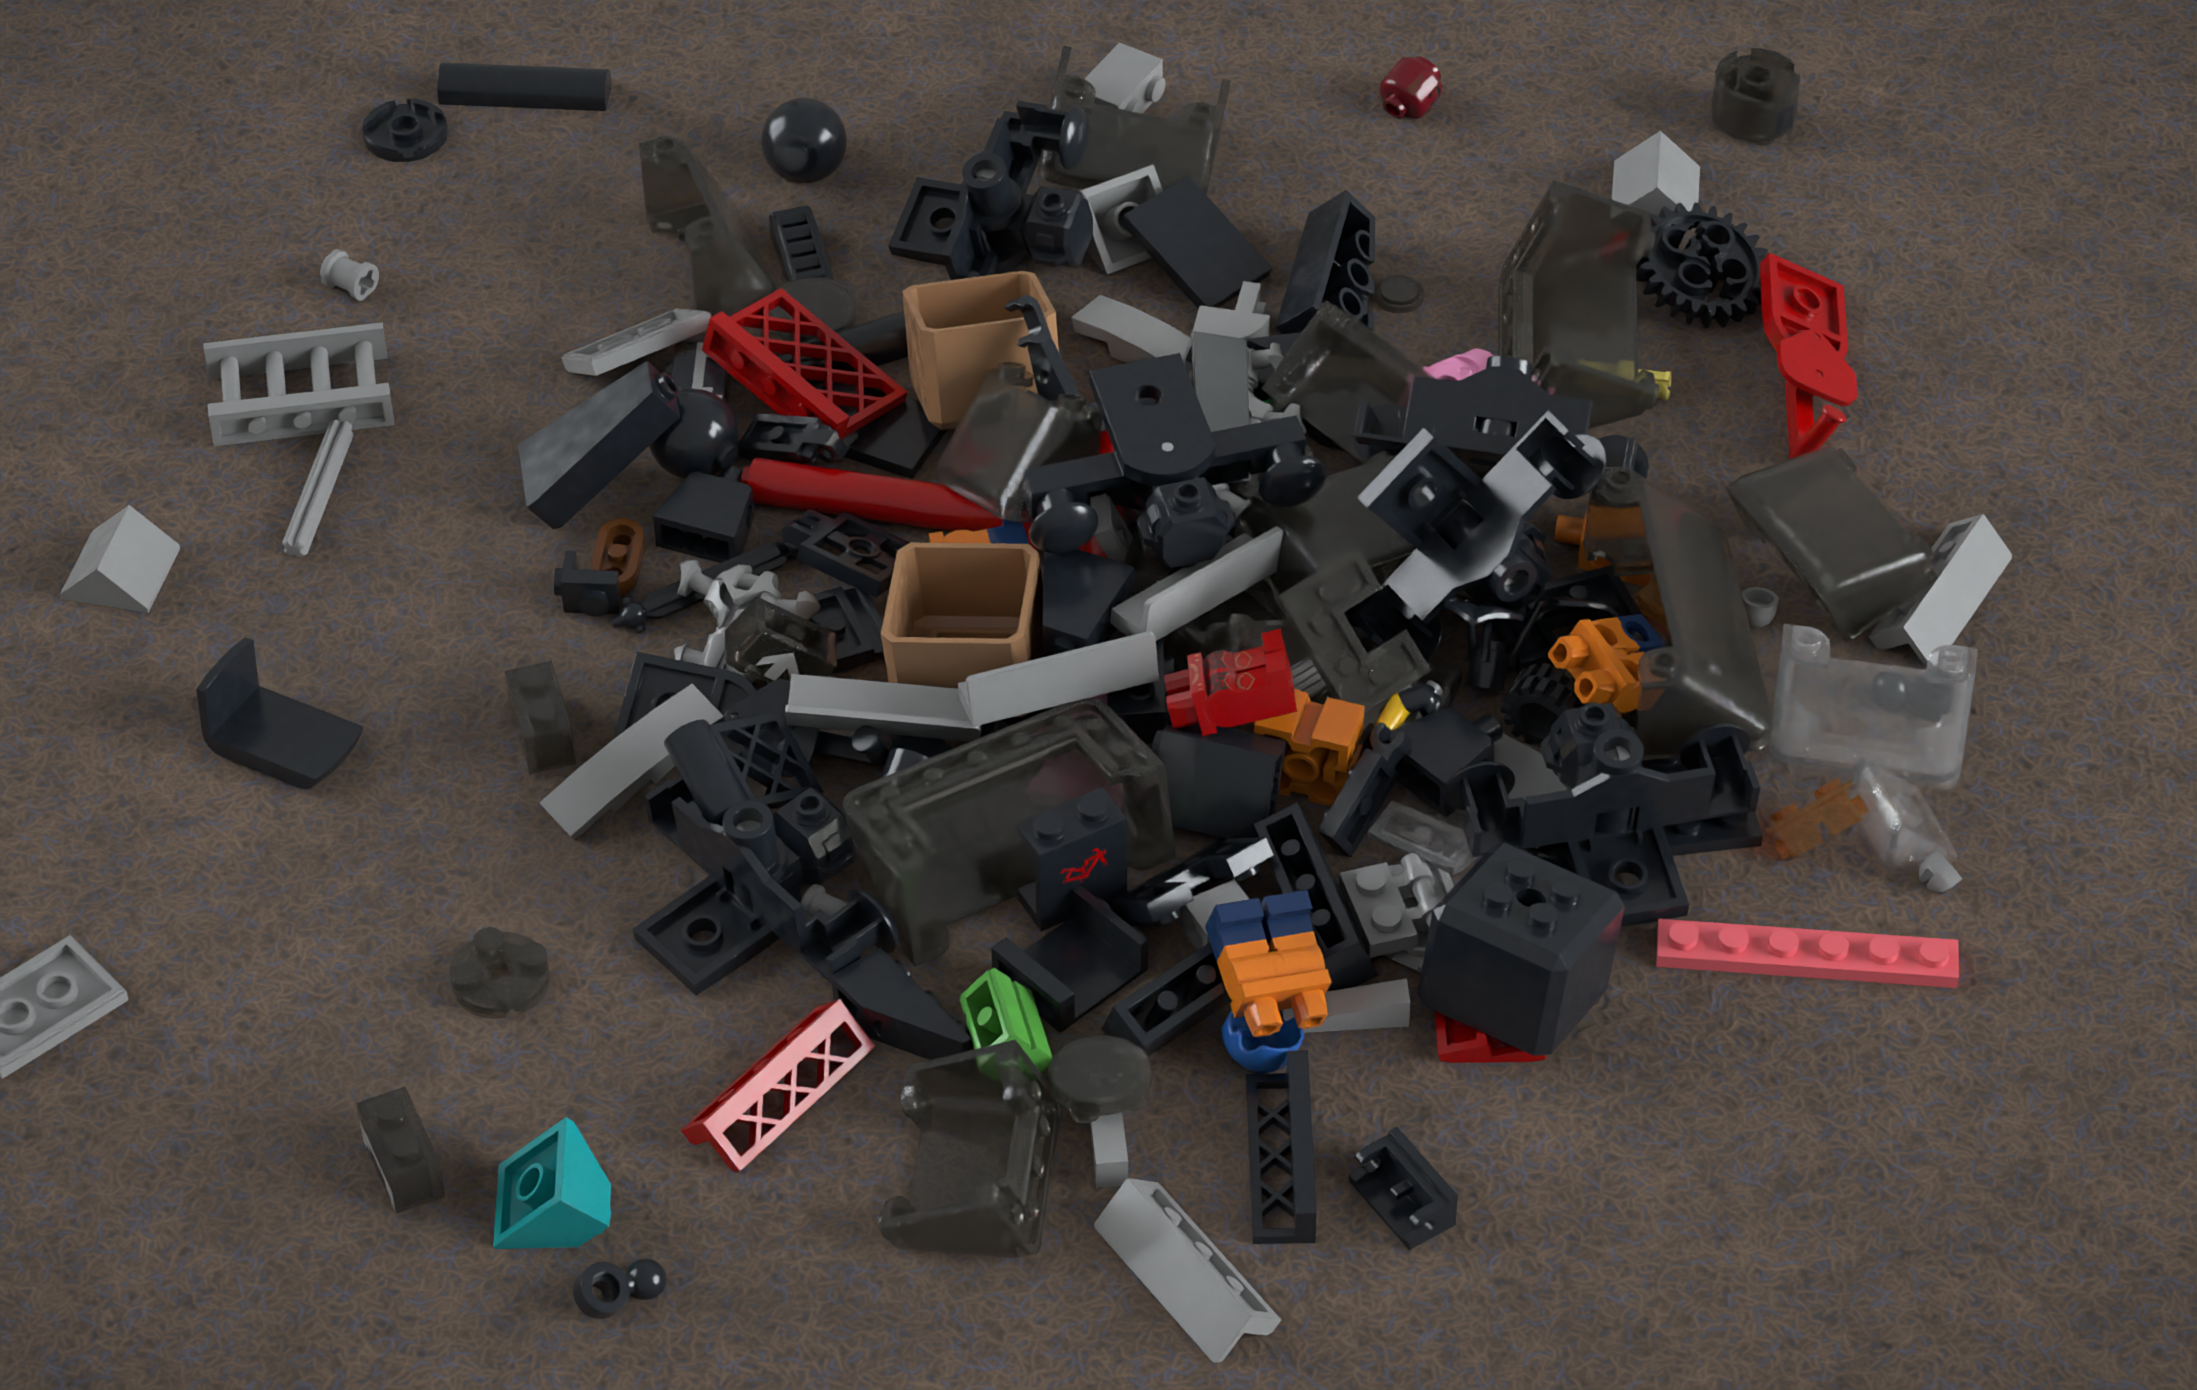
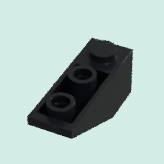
M881 947L831 976L833 1001L841 1000L870 1039L963 1073L972 1069L973 1042L968 1028L961 1021L955 1022L942 1009L938 998L931 991H924L912 979L907 967L899 960L894 961Z

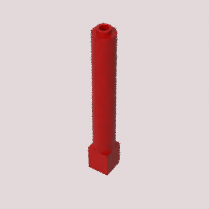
M754 458L751 466L746 465L742 472L741 483L748 484L753 489L755 504L803 511L812 509L819 513L838 516L847 512L860 519L950 532L956 530L975 532L1002 526V516L1020 513L1029 545L1034 549H1038L1029 538V530L1035 519H1031L1023 495L763 458Z

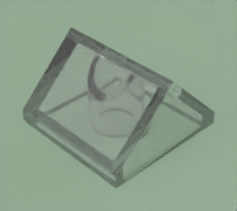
M1863 757L1855 763L1849 809L1888 876L1919 869L1924 859L1936 849L1948 861L1958 857L1918 787Z

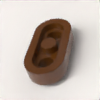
M617 518L603 524L598 532L590 570L618 571L621 595L633 590L638 581L645 552L643 527L635 520Z

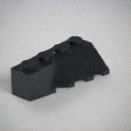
M1347 190L1308 213L1275 328L1281 334L1307 331L1315 334L1314 354L1372 362L1374 348L1367 345V334L1374 331V316L1368 312V298L1374 295L1375 281L1371 279L1368 268L1369 265L1375 262V216Z

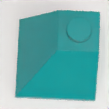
M565 1117L499 1164L494 1248L579 1247L609 1227L611 1219V1183L574 1121Z

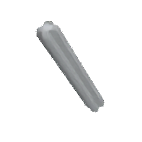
M335 419L327 427L282 541L285 547L284 553L288 556L304 557L309 551L353 438L352 425L348 421L340 422Z

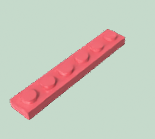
M1658 919L1656 967L1957 988L1959 981L1958 940Z

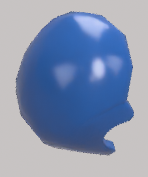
M1232 1009L1221 1028V1040L1230 1057L1248 1071L1257 1074L1270 1073L1287 1065V1051H1297L1305 1036L1303 1029L1298 1028L1296 1019L1293 1017L1287 1021L1282 1020L1283 1025L1278 1032L1272 1035L1254 1037L1245 1017L1234 1018Z

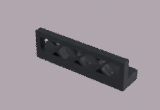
M1308 1050L1287 1051V1073L1246 1074L1253 1244L1316 1243L1317 1210ZM1287 1088V1099L1274 1110L1257 1099V1089ZM1287 1112H1288V1121L1285 1120V1119L1282 1117V1116H1283L1285 1113H1287ZM1258 1113L1265 1117L1260 1122H1258ZM1272 1124L1289 1135V1140L1277 1150H1273L1259 1139V1135ZM1289 1152L1290 1162L1284 1158V1156L1287 1155ZM1260 1153L1266 1157L1261 1163ZM1275 1164L1291 1176V1180L1279 1191H1275L1261 1180V1176ZM1291 1193L1293 1203L1286 1199ZM1262 1194L1268 1198V1200L1263 1204ZM1279 1206L1293 1217L1294 1228H1263V1217L1274 1207Z

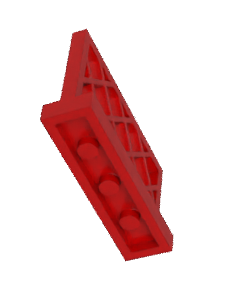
M782 288L730 317L721 311L709 319L702 351L778 415L819 418L824 425H828L832 430H836L838 432L837 435L843 441L844 437L906 400L908 392ZM780 306L792 316V320L769 317L768 312ZM742 326L761 329V337L752 336ZM769 330L792 333L793 342L770 339ZM800 334L816 336L824 343V346L800 343ZM772 352L793 355V364L783 362ZM800 356L824 359V368L801 365ZM832 360L849 363L855 368V372L832 369ZM805 379L825 381V390L814 388ZM832 382L856 385V394L832 391ZM864 387L878 388L887 396L883 398L865 396ZM836 405L855 407L857 413L849 417Z

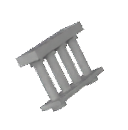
M383 322L203 343L209 379L221 378L223 402L208 404V417L214 446L326 433L329 423L335 419L340 422L348 421L352 425L351 430L395 425L389 383L376 384L374 360L388 359ZM356 362L358 386L331 389L329 365ZM311 368L313 391L286 395L284 371ZM266 373L268 397L241 400L239 376Z

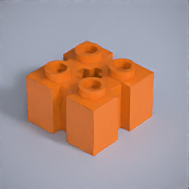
M1294 689L1298 712L1256 721L1254 733L1287 740L1278 794L1290 797L1291 792L1308 795V801L1330 806L1335 802L1344 787L1349 770L1362 756L1363 745H1359L1363 734L1365 706L1327 697L1323 705L1311 702L1308 692Z

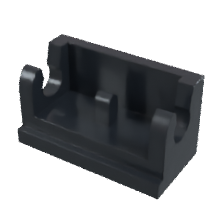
M1398 1127L1391 1129L1388 1135L1365 1146L1355 1155L1354 1158L1360 1165L1368 1164L1359 1167L1349 1174V1182L1408 1250L1456 1225L1458 1195Z

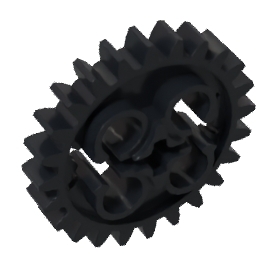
M1680 202L1677 203L1673 212L1664 206L1658 216L1652 213L1646 224L1642 223L1630 251L1634 254L1630 266L1638 269L1634 277L1635 281L1647 282L1642 293L1644 295L1656 294L1658 296L1655 303L1657 308L1668 304L1671 306L1670 316L1672 318L1679 312L1686 314L1687 324H1691L1695 317H1699L1705 328H1708L1715 318L1723 328L1726 327L1730 318L1736 322H1741L1746 313L1753 314L1758 304H1762L1760 262L1766 257L1768 250L1766 248H1755L1760 238L1758 235L1746 236L1744 234L1748 224L1745 222L1737 226L1731 224L1732 213L1729 212L1723 218L1717 217L1715 206H1712L1708 213H1703L1700 205L1696 202L1691 211H1687ZM1695 228V236L1690 237L1684 250H1679L1678 247L1685 233ZM1718 280H1726L1716 299L1708 302L1707 295L1713 292Z

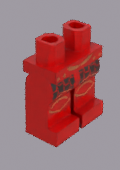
M1281 629L1262 633L1263 646L1236 653L1225 650L1215 651L1208 654L1204 660L1201 652L1187 655V670L1164 675L1168 694L1166 696V703L1173 729L1199 723L1202 735L1206 736L1217 733L1216 726L1233 727L1298 712L1292 670Z

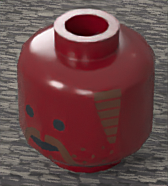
M1421 56L1415 58L1403 57L1380 83V94L1384 100V109L1398 119H1402L1405 115L1415 119L1425 115L1442 94L1441 74L1438 68L1431 61Z

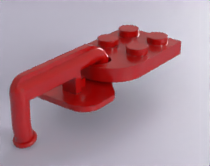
M1769 252L1760 262L1763 328L1769 342L1777 351L1778 368L1786 379L1785 394L1789 459L1796 465H1802L1813 457L1834 433L1840 423L1846 422V416L1842 411L1834 406L1824 405L1822 407L1823 413L1814 423L1813 397L1818 396L1839 406H1849L1856 400L1858 395L1856 374L1844 360L1848 351L1844 285Z

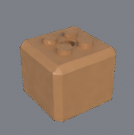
M1017 271L912 285L902 291L910 381L929 422L940 430L1042 416L1028 347L1022 348L1018 346L1019 338L1028 335L1026 322L1019 309L1009 312L1004 308L1009 301L1024 295L1035 298L1042 308L1051 337L1058 349L1056 311L1035 273Z
M911 542L897 550L881 630L888 681L890 683L958 688V683L965 682L970 675L1043 658V583L1039 552L1029 544ZM1029 713L1022 714V715H1018V716H1014V717H1025V716H1026L1027 714H1029Z

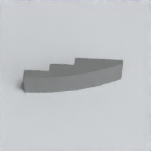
M1102 295L1096 297L1071 317L1076 333L1107 342L1110 356L1128 363L1180 353L1183 359L1191 340L1189 336L1171 325L1132 306Z
M691 684L613 739L547 795L540 804L575 840L610 808L616 812L646 783L651 780L656 784L675 766L664 746L665 739L673 731L695 720L704 719L709 725L721 723L724 721V716Z

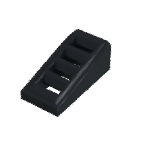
M802 206L772 212L769 215L770 237L791 293L833 285V275L811 207ZM817 266H818V268H819V269H815V270H810V271H805V272L796 273L797 270H802V269H807V268H812V267H817Z

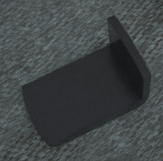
M246 637L234 645L214 665L196 689L202 735L205 743L214 753L298 788L310 789L325 780L348 757L363 732V726L259 686L254 640Z

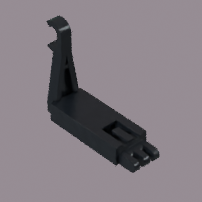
M1029 295L1009 301L1004 308L1009 312L1019 309L1028 328V335L1019 338L1018 346L1022 348L1028 347L1044 425L1050 442L1056 441L1057 446H1061L1106 430L1096 402L1081 406L1084 401L1051 337L1038 301ZM1141 398L1136 401L1144 406H1152L1159 403L1153 398Z

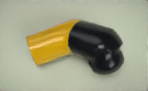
M1421 683L1400 691L1390 697L1374 727L1379 722H1382L1391 731L1402 726L1409 714L1419 710L1423 717L1437 712L1441 709L1443 700L1440 695L1435 693V688L1429 684Z

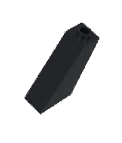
M646 361L519 443L518 449L526 507L552 529L563 527L680 418L677 400L680 392L674 379L666 372L661 374Z

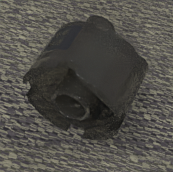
M1751 48L1750 55L1737 57L1738 51L1729 53L1719 61L1715 70L1711 106L1712 124L1715 129L1733 138L1753 142L1761 146L1770 145L1776 138L1782 137L1793 127L1797 114L1801 81L1800 73L1798 75L1795 73V64L1790 58L1776 51Z

